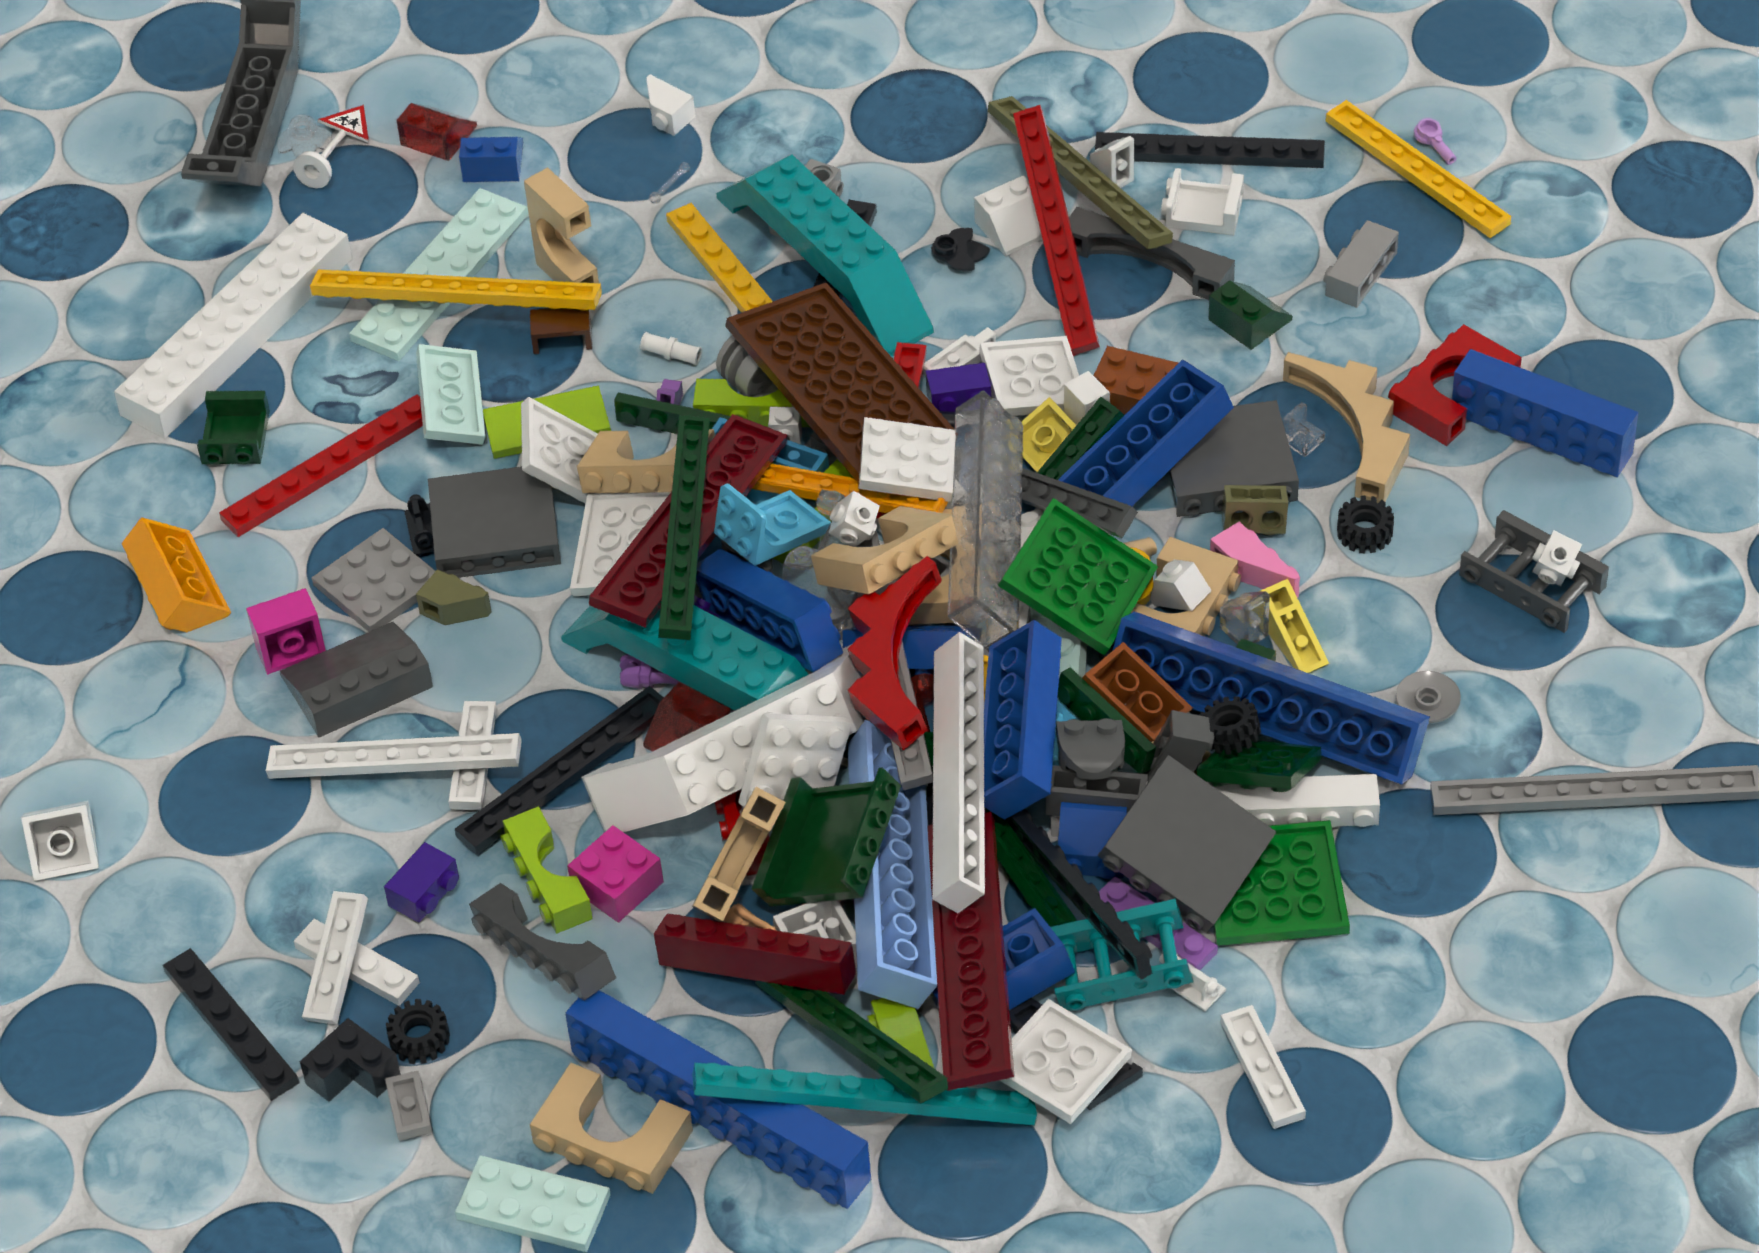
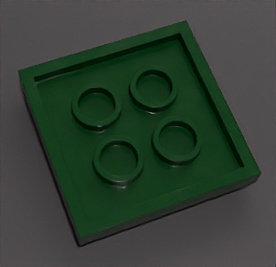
M1251 741L1252 747L1247 749L1243 746V752L1237 753L1236 749L1232 750V754L1226 755L1225 750L1221 754L1214 752L1197 768V776L1212 786L1238 784L1242 789L1270 787L1274 792H1287L1322 759L1321 747L1263 741L1255 743Z

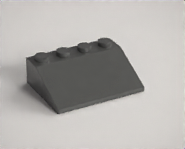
M390 622L280 670L281 677L318 738L433 687L428 661L417 644L394 622Z

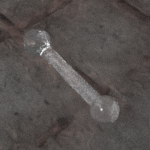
M687 162L681 163L679 170L658 192H652L649 195L650 202L658 204L661 201L662 194L683 173L689 172L690 165Z

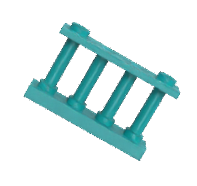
M1176 899L1116 912L1121 922L1127 921L1139 942L1142 937L1155 934L1160 935L1164 963L1151 966L1152 974L1142 980L1133 971L1112 975L1107 948L1109 943L1087 919L1051 927L1064 944L1075 970V973L1065 978L1066 986L1054 988L1059 1005L1068 1011H1077L1087 1006L1167 988H1178L1184 984L1193 983L1187 959H1177L1173 930L1184 927ZM1094 949L1099 978L1079 983L1075 953Z

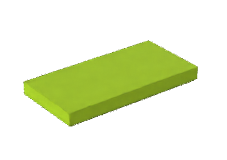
M599 385L534 398L537 402L597 434L600 431H611ZM523 401L483 409V418L494 459L522 453L521 403Z

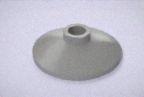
M1419 671L1412 673L1399 683L1396 690L1397 705L1430 716L1429 723L1448 719L1457 711L1460 705L1461 695L1458 686L1451 678L1439 672Z

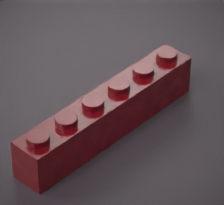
M668 913L654 932L659 965L843 995L856 975L852 942Z

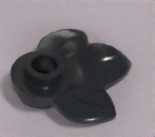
M958 228L952 230L949 235L938 236L932 244L931 251L936 259L946 261L951 268L964 272L974 270V262L983 260L989 254L990 248L972 240V228Z

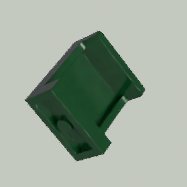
M206 391L207 418L203 439L198 440L197 443L201 464H261L270 413L266 392Z

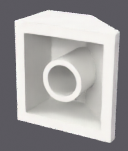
M1024 175L974 197L975 223L1004 256L1043 240L1030 184Z
M89 801L23 814L21 820L34 881L99 868L95 831Z

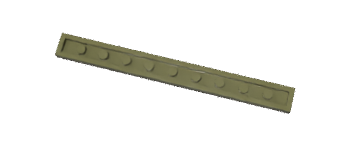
M1013 96L990 101L988 103V113L1018 137L1013 113L1027 108ZM1047 126L1059 174L1145 248L1155 249L1172 243V231Z

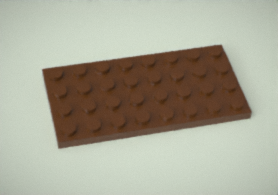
M827 283L728 317L725 327L858 484L864 417L955 430ZM956 430L955 446L959 445L961 437Z

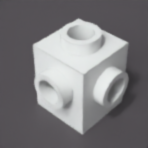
M855 491L851 492L833 508L830 514L832 523L829 534L838 538L842 543L853 547L858 546L864 540H870L877 528L875 520L880 505Z
M1554 530L1545 545L1539 543L1532 557V560L1537 562L1532 572L1537 574L1545 583L1561 586L1566 577L1573 578L1580 564L1575 558L1582 544Z

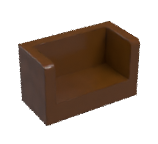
M568 308L530 310V330L534 354H540L539 338L584 335L586 350L592 349V325L589 310L581 311Z

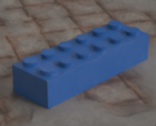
M1472 349L1468 351L1454 372L1452 400L1467 408L1466 420L1617 478L1633 454L1638 420L1637 411Z
M1182 359L1058 480L1133 506L1234 408L1224 385Z
M721 548L697 563L696 582L703 600L711 603L709 610L718 614V618L790 654L805 669L811 672L817 671L843 654L839 642L841 635L833 625L830 616L832 613L831 607L824 598H819L809 593L806 589H801L791 584L788 580H783L773 575L770 571L767 572L754 566L752 563L739 558L736 554H731Z
M1035 620L989 646L984 701V807L1004 820L1051 794L1062 638Z

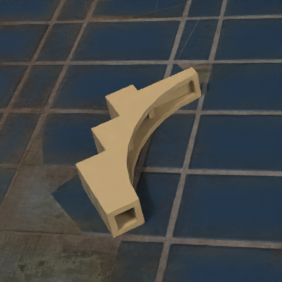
M1288 352L1284 359L1283 381L1304 388L1322 398L1340 413L1354 433L1359 444L1362 459L1356 475L1355 497L1366 496V500H1371V496L1377 497V503L1381 500L1386 502L1409 455L1410 434L1389 428L1393 419L1394 401L1373 395L1376 390L1377 368L1351 360L1343 368Z

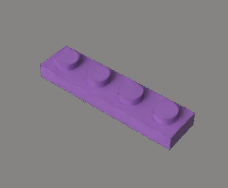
M1116 876L1099 891L1103 902H1110L1116 912L1154 903ZM1183 922L1184 928L1173 930L1176 953L1180 958H1186L1189 964L1201 970L1218 953V945ZM1159 934L1143 937L1162 950Z

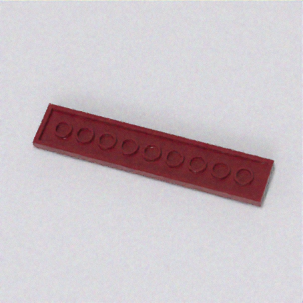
M732 414L707 447L698 559L716 536L714 528L720 487L728 483L746 497L786 445L787 434ZM672 492L589 596V606L645 628L660 610Z
M987 812L984 813L985 894L959 913L933 900V824L927 826L943 1075L947 1077V1091L1015 1077L995 822L992 813Z

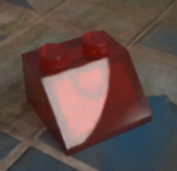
M410 103L396 120L402 146L447 161L460 148L461 138H468L477 127L476 121L416 103Z
M678 682L660 701L644 739L643 746L653 752L730 714V708Z

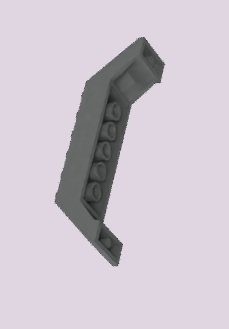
M240 0L239 45L202 154H187L181 172L182 179L209 184L261 187L298 73L301 0Z

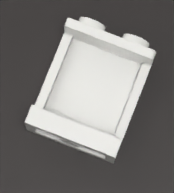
M1175 168L1173 178L1167 179L1166 195L1169 196L1168 198H1163L1161 215L1166 216V227L1235 235L1244 195V174L1233 173L1230 185L1182 180L1181 168Z

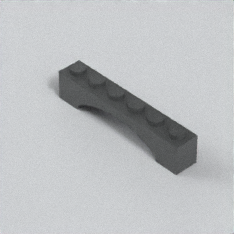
M1076 207L1069 217L1079 256L1088 258L1091 254H1119L1156 263L1176 273L1193 288V295L1209 300L1211 293L1229 280L1234 281L1235 260L1174 239H1172V243L1155 249H1147L1112 218L1080 207Z
M499 883L469 903L474 915L471 921L480 934L486 933L495 944L505 946L514 957H521L533 970L537 968L543 972L549 981L555 980L568 994L574 993L581 999L586 1000L616 979L606 952L587 940L583 944L561 943L545 939L527 929L523 923L528 918L518 894L502 883Z

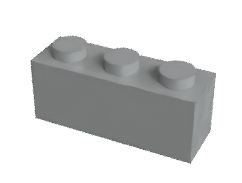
M1367 220L1360 230L1357 229L1354 232L1348 247L1341 249L1336 263L1327 268L1323 279L1326 283L1325 296L1357 308L1397 254L1399 232Z

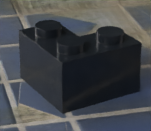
M349 1018L341 1023L300 1061L305 1084L328 1102L353 1080L378 1098L387 1089L385 1078L401 1075L396 1053Z

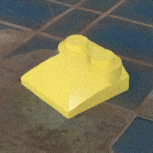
M1049 397L1004 437L1027 463L1038 472L1075 428L1076 424Z

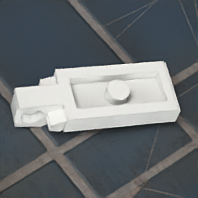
M987 327L975 337L963 335L925 362L923 374L926 376V370L981 362L979 354L980 343L996 342V333Z

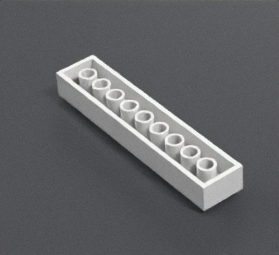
M302 213L114 391L120 416L166 439L205 401L206 391L218 389L314 296L311 294L310 285L318 269L341 270L352 260L348 235Z

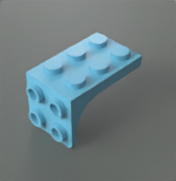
M727 483L720 487L714 533L754 566L829 533L831 522L791 490L755 505L730 484Z

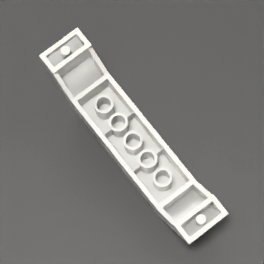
M851 645L843 648V654L819 670L651 753L613 764L609 763L582 776L581 778L604 832L612 825L622 832H627L687 816L742 789L763 713L847 717L852 722L849 735L856 732L867 718L854 708L847 691L857 679L864 676L854 667L847 649Z

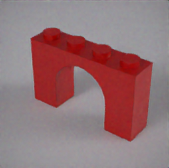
M1463 324L1457 331L1451 332L1437 349H1432L1426 359L1418 366H1414L1400 383H1395L1391 387L1388 398L1394 401L1393 415L1448 446L1465 430L1467 408L1441 394L1435 389L1434 384L1444 378L1454 376L1455 370L1470 349L1520 368L1522 357Z

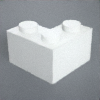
M838 900L806 903L773 916L774 927L777 931L852 942L855 967L857 968L856 931Z

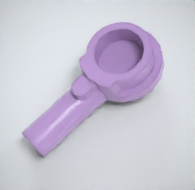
M1431 118L1420 120L1414 128L1415 139L1420 143L1432 145L1448 165L1454 163L1457 157L1442 141V129L1439 122Z

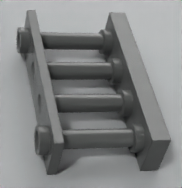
M1503 510L1496 518V539L1478 558L1464 551L1461 554L1459 575L1468 582L1475 583L1542 620L1548 626L1555 627L1565 633L1569 625L1570 608L1568 607L1586 588L1600 595L1607 586L1609 566L1579 551L1575 560L1579 561L1580 564L1572 578L1575 582L1555 601L1542 593L1550 584L1545 583L1540 578L1531 586L1515 579L1532 561L1539 543L1545 545L1551 535ZM1507 545L1522 552L1505 572L1490 565Z

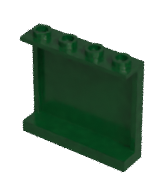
M883 767L878 768L874 781L822 788H812L801 777L791 778L783 800L785 804L776 819L751 889L770 907L863 898L901 785Z

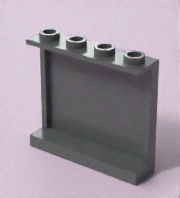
M1277 400L1234 406L1217 425L1169 470L1176 498L1177 517L1222 511L1224 485L1286 486L1288 502L1298 501L1299 479Z
M522 466L428 479L434 554L438 570L461 578L561 564L552 486L522 471Z
M1167 755L1097 856L1102 859L1103 864L1108 869L1114 872H1121L1130 879V883L1136 889L1149 892L1157 898V902L1176 899L1180 914L1184 917L1186 924L1195 930H1202L1206 933L1216 923L1276 834V831Z

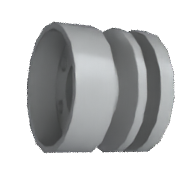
M731 335L718 353L716 360L717 372L733 387H736L743 396L762 397L778 390L747 351Z

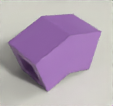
M664 379L661 388L657 390L656 400L680 405L683 396L682 381Z

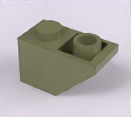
M438 569L416 593L419 613L443 625L484 618L492 613L489 594L482 587L473 586L460 580L454 574H447Z

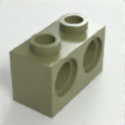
M1224 485L1222 506L1223 530L1237 522H1241L1248 530H1253L1255 533H1262L1264 535L1286 534L1288 512L1286 486Z

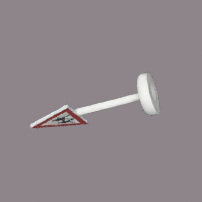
M364 105L318 119L319 123L336 129L339 132L321 154L307 151L295 159L293 164L294 172L303 184L315 189L323 188L328 184L332 176V168L327 157L346 134L364 142H369Z

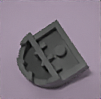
M1071 719L1068 721H1056V736L1059 750L1058 762L1063 770L1070 768L1076 771L1078 778L1097 780L1110 777L1111 771L1117 767L1123 768L1125 736L1122 720L1080 721Z

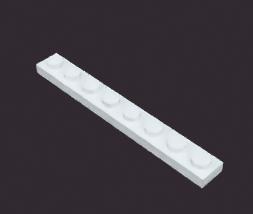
M519 733L273 745L270 746L266 773L269 779L518 767L522 740Z

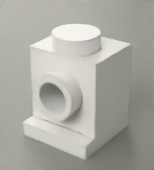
M770 407L768 427L787 434V440L801 444L802 423L801 415L794 407Z

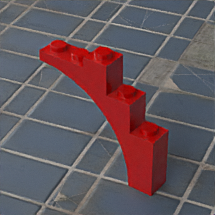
M928 556L913 565L906 574L895 583L890 584L880 595L875 591L871 594H864L847 608L854 626L864 634L847 648L854 667L864 675L857 679L847 691L854 708L903 751L928 730L920 710L908 699L901 687L898 664L902 638L911 617L923 600L942 582L936 563Z

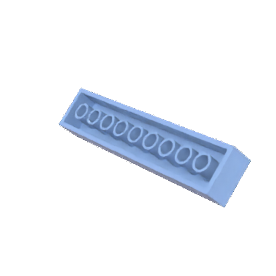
M865 720L848 743L849 784L874 781L878 768L883 767L901 785L891 739L870 721ZM901 785L863 898H854L858 990L919 1009L937 986L926 785L903 790Z

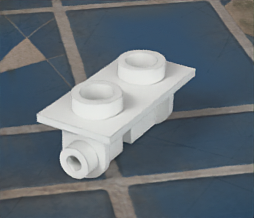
M1163 953L1159 958V962L1162 964L1164 963ZM1188 963L1193 983L1171 989L1206 1012L1226 991V988L1219 984L1214 977L1210 978Z

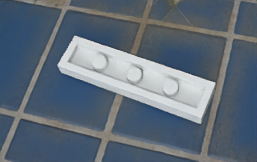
M464 701L459 736L493 735L497 713L496 701ZM488 768L453 770L448 801L450 809H482Z
M333 891L302 1014L306 1021L338 1024L368 898L364 894Z
M314 918L294 940L295 949L316 960L325 924ZM357 943L349 979L400 1006L419 985L418 975L366 946Z
M1253 1005L1222 1014L1221 1025L1272 1128L1275 1129L1305 1119L1306 1111Z

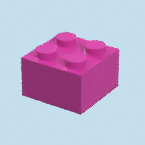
M306 588L246 608L255 647L267 675L326 651L318 614Z
M614 825L567 865L569 876H577L590 903L618 923L664 882L661 859Z

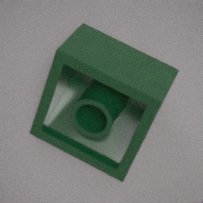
M1229 280L1209 295V321L1250 350L1292 321L1293 318L1291 314L1251 286Z

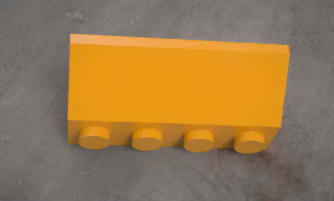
M141 517L121 544L138 576L139 582L148 596V601L152 604L158 616L159 623L169 630L175 629L190 632L228 617L231 611L190 530Z

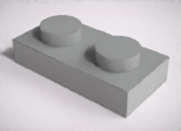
M419 1071L385 1078L398 1140L401 1141L431 1134L432 1129Z

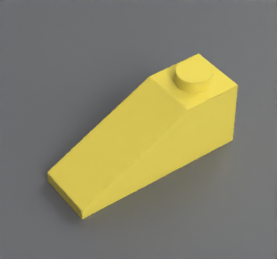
M1288 579L1260 590L1251 599L1265 630L1293 668L1310 673L1329 664Z

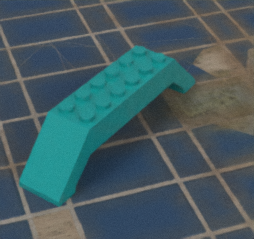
M791 154L716 193L717 199L733 214L749 206L850 301L860 322L891 357L895 354L897 342L915 344L934 333V327L896 250L794 155Z
M695 605L693 607L691 640L658 638L661 608L645 628L589 606L561 636L562 642L585 654L593 647L610 644L735 711L809 675L795 657Z

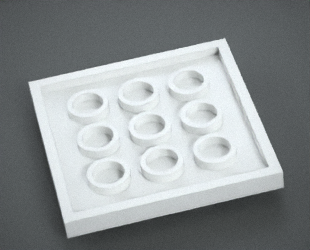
M671 492L587 493L570 584V591L573 596L591 595Z

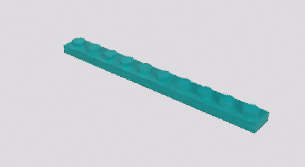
M695 1062L692 1072L694 1095L1025 1125H1035L1037 1118L1035 1102L1016 1090L1004 1091L986 1087H964L950 1091L945 1090L920 1104L886 1078H860L852 1075L838 1076L818 1072L805 1073L787 1071L785 1069L772 1070L753 1068L751 1066L739 1067Z

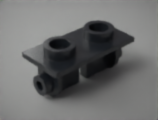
M412 495L407 502L409 510L404 512L413 553L420 556L434 551L430 503L426 504L420 495Z

